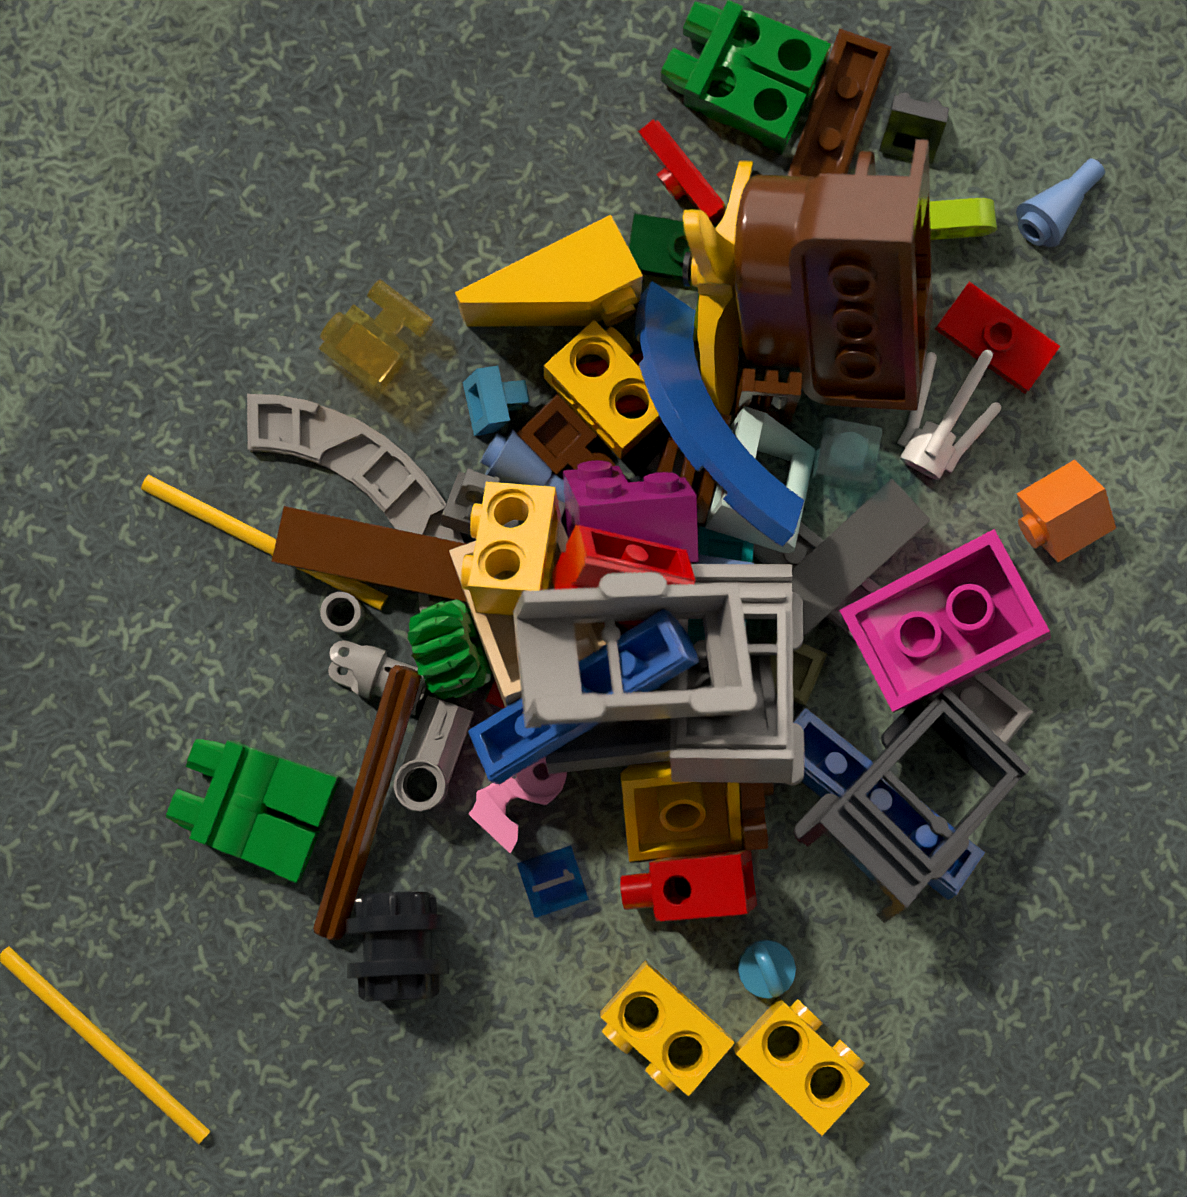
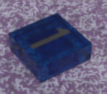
M571 845L517 863L535 918L589 900Z

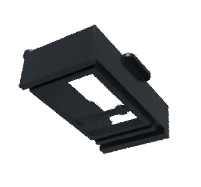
M948 687L924 707L919 703L908 706L882 734L881 742L885 749L839 797L835 794L824 795L793 829L795 839L807 847L825 834L890 898L876 914L883 923L908 908L931 879H939L968 848V837L1031 769ZM930 726L991 785L952 830L948 828V823L943 817H937L889 770ZM881 778L930 824L929 827L932 833L943 837L942 841L928 856L866 796Z

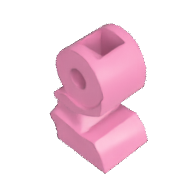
M546 757L518 773L517 778H510L500 785L492 783L478 790L476 793V803L468 814L511 854L518 841V825L506 816V806L511 800L516 798L546 806L562 791L567 772L548 774Z

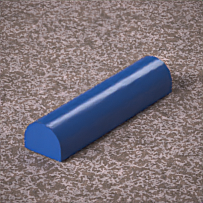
M664 608L620 635L617 641L623 694L650 693L699 662L696 649L679 621ZM606 644L578 662L582 694H613ZM521 697L468 730L488 780L500 785L601 722L541 725L538 728H525Z
M807 708L793 720V723L800 725L804 731V778L801 782L821 798L826 794H835L839 797L872 761ZM883 778L866 794L926 856L942 841L943 837L932 833L929 827L930 824ZM929 808L937 817H940L931 808ZM948 823V828L952 830L954 827ZM969 840L968 848L939 879H931L927 884L946 900L953 898L960 891L985 852Z

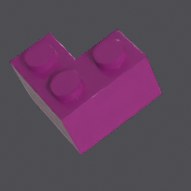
M599 460L580 463L577 470L563 471L566 533L568 539L575 526L582 525L687 550L690 563L698 562L696 494L686 478H679L674 473L658 472L646 475L644 481L628 483L619 466H612L610 462Z

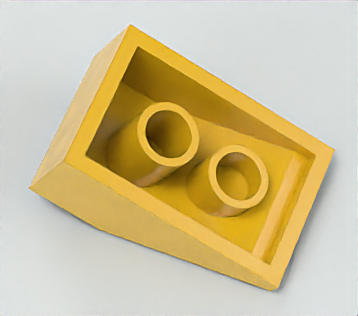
M609 215L455 292V296L466 326H588L593 320L596 322L603 320L606 326H612L627 319L636 312L633 304L640 301L643 275L613 217Z

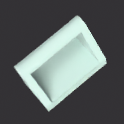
M743 406L730 426L731 431L754 458L757 451L791 461L785 486L804 499L805 503L815 449L765 412ZM717 482L715 483L705 526L706 529L782 553L794 552L804 503L795 533L782 547L754 528L723 500L728 492Z

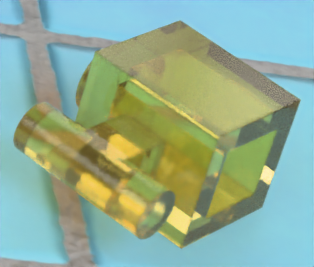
M381 279L372 286L367 295L370 300L383 309L375 320L353 304L345 315L342 312H338L329 320L321 332L320 339L324 342L319 347L326 360L377 399L412 356L408 345L396 337V335L405 325L422 338L434 322V319Z

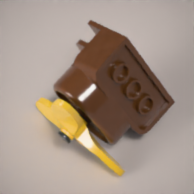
M916 140L910 176L876 175L873 151H861L859 153L855 175L820 174L816 178L813 176L755 175L751 177L753 161H739L727 209L723 219L716 228H714L708 216L702 210H684L683 223L691 252H686L684 255L683 283L684 286L691 287L693 285V287H698L697 337L700 349L701 377L719 413L730 415L734 403L738 375L740 331L744 353L750 363L757 366L800 368V373H802L801 386L804 393L810 399L820 404L841 407L918 410L933 315L928 140Z

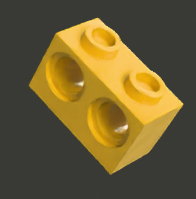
M593 320L544 365V379L621 459L658 426L662 420L648 393L640 367L629 356L633 352L630 344L615 328L610 326L605 331ZM593 354L602 357L606 361L608 369L601 376L587 377L578 370L576 364L582 357ZM634 395L644 401L647 411L639 418L628 419L619 414L615 404L623 396Z
M486 482L482 504L474 503L471 512L470 532L471 537L476 538L474 554H466L464 556L461 571L462 589L470 591L476 613L514 616L513 611L523 591L550 589L561 518L556 487ZM512 520L525 521L520 526L514 528L503 527ZM503 571L517 572L516 575L507 580L494 579L497 574Z
M646 960L600 1012V1018L607 1023L602 1033L625 1054H628L633 1047L651 1062L645 1071L669 1093H672L678 1087L689 1096L735 1043L724 1029ZM636 997H647L654 1001L658 1007L655 1020L647 1026L638 1027L632 1025L624 1015L627 1004ZM681 1036L693 1037L701 1045L698 1058L688 1065L676 1064L668 1056L669 1046L676 1038Z
M779 997L732 1048L741 1060L823 1136L870 1085L858 1072L866 1063L840 1039L831 1047L816 1032L823 1022L801 1001L797 999L789 1007ZM780 1026L792 1027L798 1034L796 1047L786 1055L773 1054L768 1050L767 1046L770 1033ZM822 1067H833L839 1071L840 1075L838 1087L828 1095L815 1094L810 1088L813 1074Z

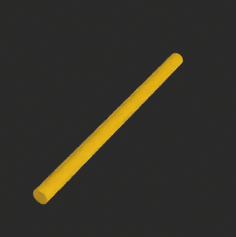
M148 475L143 481L141 490L273 556L276 544L275 538L151 475ZM299 569L342 592L351 594L356 599L380 611L388 598V595L357 580Z
M10 946L1 952L0 962L196 1143L200 1144L211 1131Z

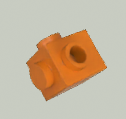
M1076 460L1069 462L1016 493L1023 513V517L1018 519V524L1024 537L1033 548L1036 549L1042 546L1057 562L1064 560L1116 529L1105 488Z

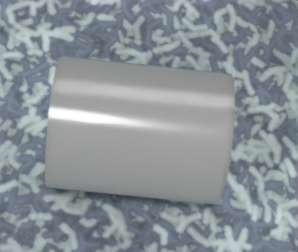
M332 593L326 597L321 605L320 615L323 623L338 634H353L364 624L365 609L362 603L349 593ZM340 602H351L355 609L352 621L344 626H336L332 620L334 607Z

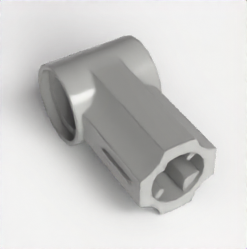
M427 695L405 759L394 779L395 795L402 805L410 810L424 811L435 808L443 802L448 794L449 782L474 715L473 711ZM420 768H426L431 771L437 781L435 794L428 801L424 802L412 798L407 789V780L410 774Z

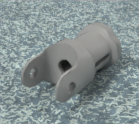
M338 641L330 649L329 655L332 663L329 666L328 673L332 681L349 687L357 695L368 699L373 695L382 697L389 671L395 665L406 666L418 671L417 667L387 657L386 650L374 646H361L349 641ZM345 649L349 652V655L342 657L339 655V651ZM339 667L347 669L348 673L342 676L337 673ZM421 676L422 678L411 714L413 715L418 711L427 688L423 676Z

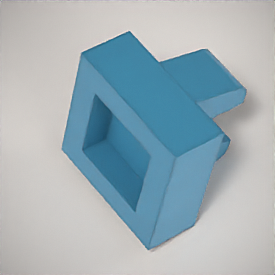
M499 366L477 368L463 382L474 436L497 432L510 421L509 412L522 410V405L530 403L526 380L502 382Z

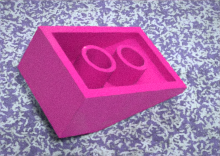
M995 529L839 610L893 713L941 692L946 687H952L996 667L1051 639L1049 628Z

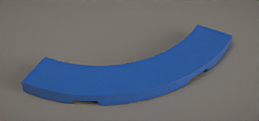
M651 281L642 293L636 310L635 338L641 344L644 358L639 365L652 402L673 440L698 472L705 468L716 482L728 492L723 500L754 528L783 547L795 533L804 499L769 473L749 453L725 423L713 404L698 369L693 341L696 311Z

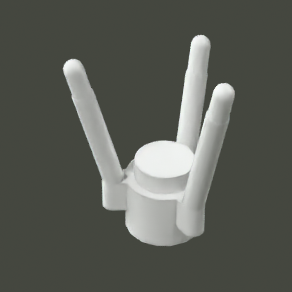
M984 350L981 353L940 425L926 421L923 429H919L937 356L933 352H929L926 355L918 410H910L906 428L897 444L905 448L900 457L903 463L933 479L940 480L944 470L952 473L962 454L1000 412L1001 405L997 402L992 403L957 443L952 446L956 436L950 431L993 357V353L990 350Z

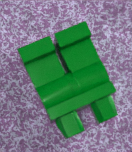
M727 0L723 10L695 1L683 26V35L704 44L705 47L699 59L673 48L661 69V81L676 92L684 95V106L697 112L700 111L716 122L730 125L762 141L763 146L782 155L803 113L804 105H807L827 64L831 43L761 14L743 10L742 5Z
M196 739L188 756L186 767L213 777L205 797L178 788L172 797L166 818L180 827L192 831L189 839L207 844L222 852L261 866L295 883L301 881L320 831L267 812L268 808L275 809L319 827L325 821L341 777L234 740H227L226 744L218 741Z

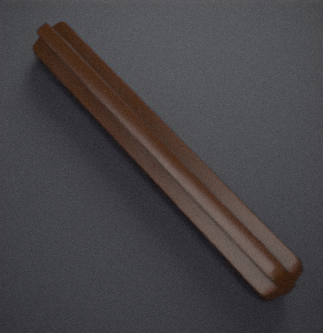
M395 665L389 671L313 927L314 933L323 938L340 940L346 932V919H350L422 678L418 671L406 666Z

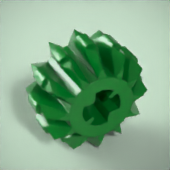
M459 599L449 602L442 601L422 609L421 613L410 618V631L408 632L407 639L412 646L413 653L411 657L415 660L418 674L425 679L426 687L429 691L435 693L442 700L453 697L458 699L473 693L479 687L490 682L492 671L470 609Z

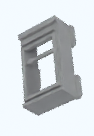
M691 564L696 579L695 584L739 583L744 619H777V644H747L749 655H777V736L686 735V717L671 718L670 766L672 782L786 783L788 785H797L804 778V731L800 725L793 723L792 651L798 650L803 644V600L799 594L792 592V564ZM677 619L688 634V619ZM700 640L693 644L698 658H707L705 640ZM687 670L662 685V692L687 691Z
M656 572L607 574L600 581L599 588L523 591L513 611L525 728H538L541 725L682 717L721 715L739 717L743 712L750 711L757 702L753 689L739 583L666 585L665 578ZM663 608L676 619H703L712 688H699L691 691L623 694L617 647L620 630L615 626V622L644 621ZM604 622L605 628L601 636L607 643L613 694H582L574 623Z

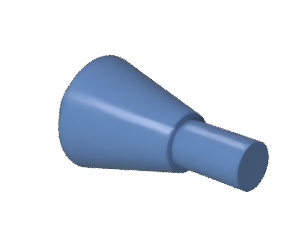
M1088 159L1069 179L1059 182L1018 205L1016 209L1018 228L1024 238L1034 245L1057 246L1079 209L1084 195L1104 176V167L1097 160Z
M513 429L506 438L497 433L480 460V463L488 467L485 475L494 478L495 476L499 477L500 483L556 487L558 500L565 503L564 479L552 473L549 466Z

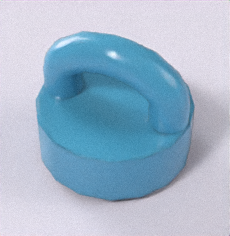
M767 939L755 941L747 946L739 957L737 967L739 978L745 988L755 996L767 999L779 997L786 992L793 983L796 973L794 958L789 950L777 941Z

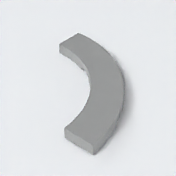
M247 394L248 450L250 452H272L295 456L317 463L341 475L368 495L385 513L395 529L464 543L459 531L441 526L442 514L446 503L429 478L406 453L384 435L358 419L351 418L311 401L280 395ZM418 593L420 613L422 609L439 602L452 601Z

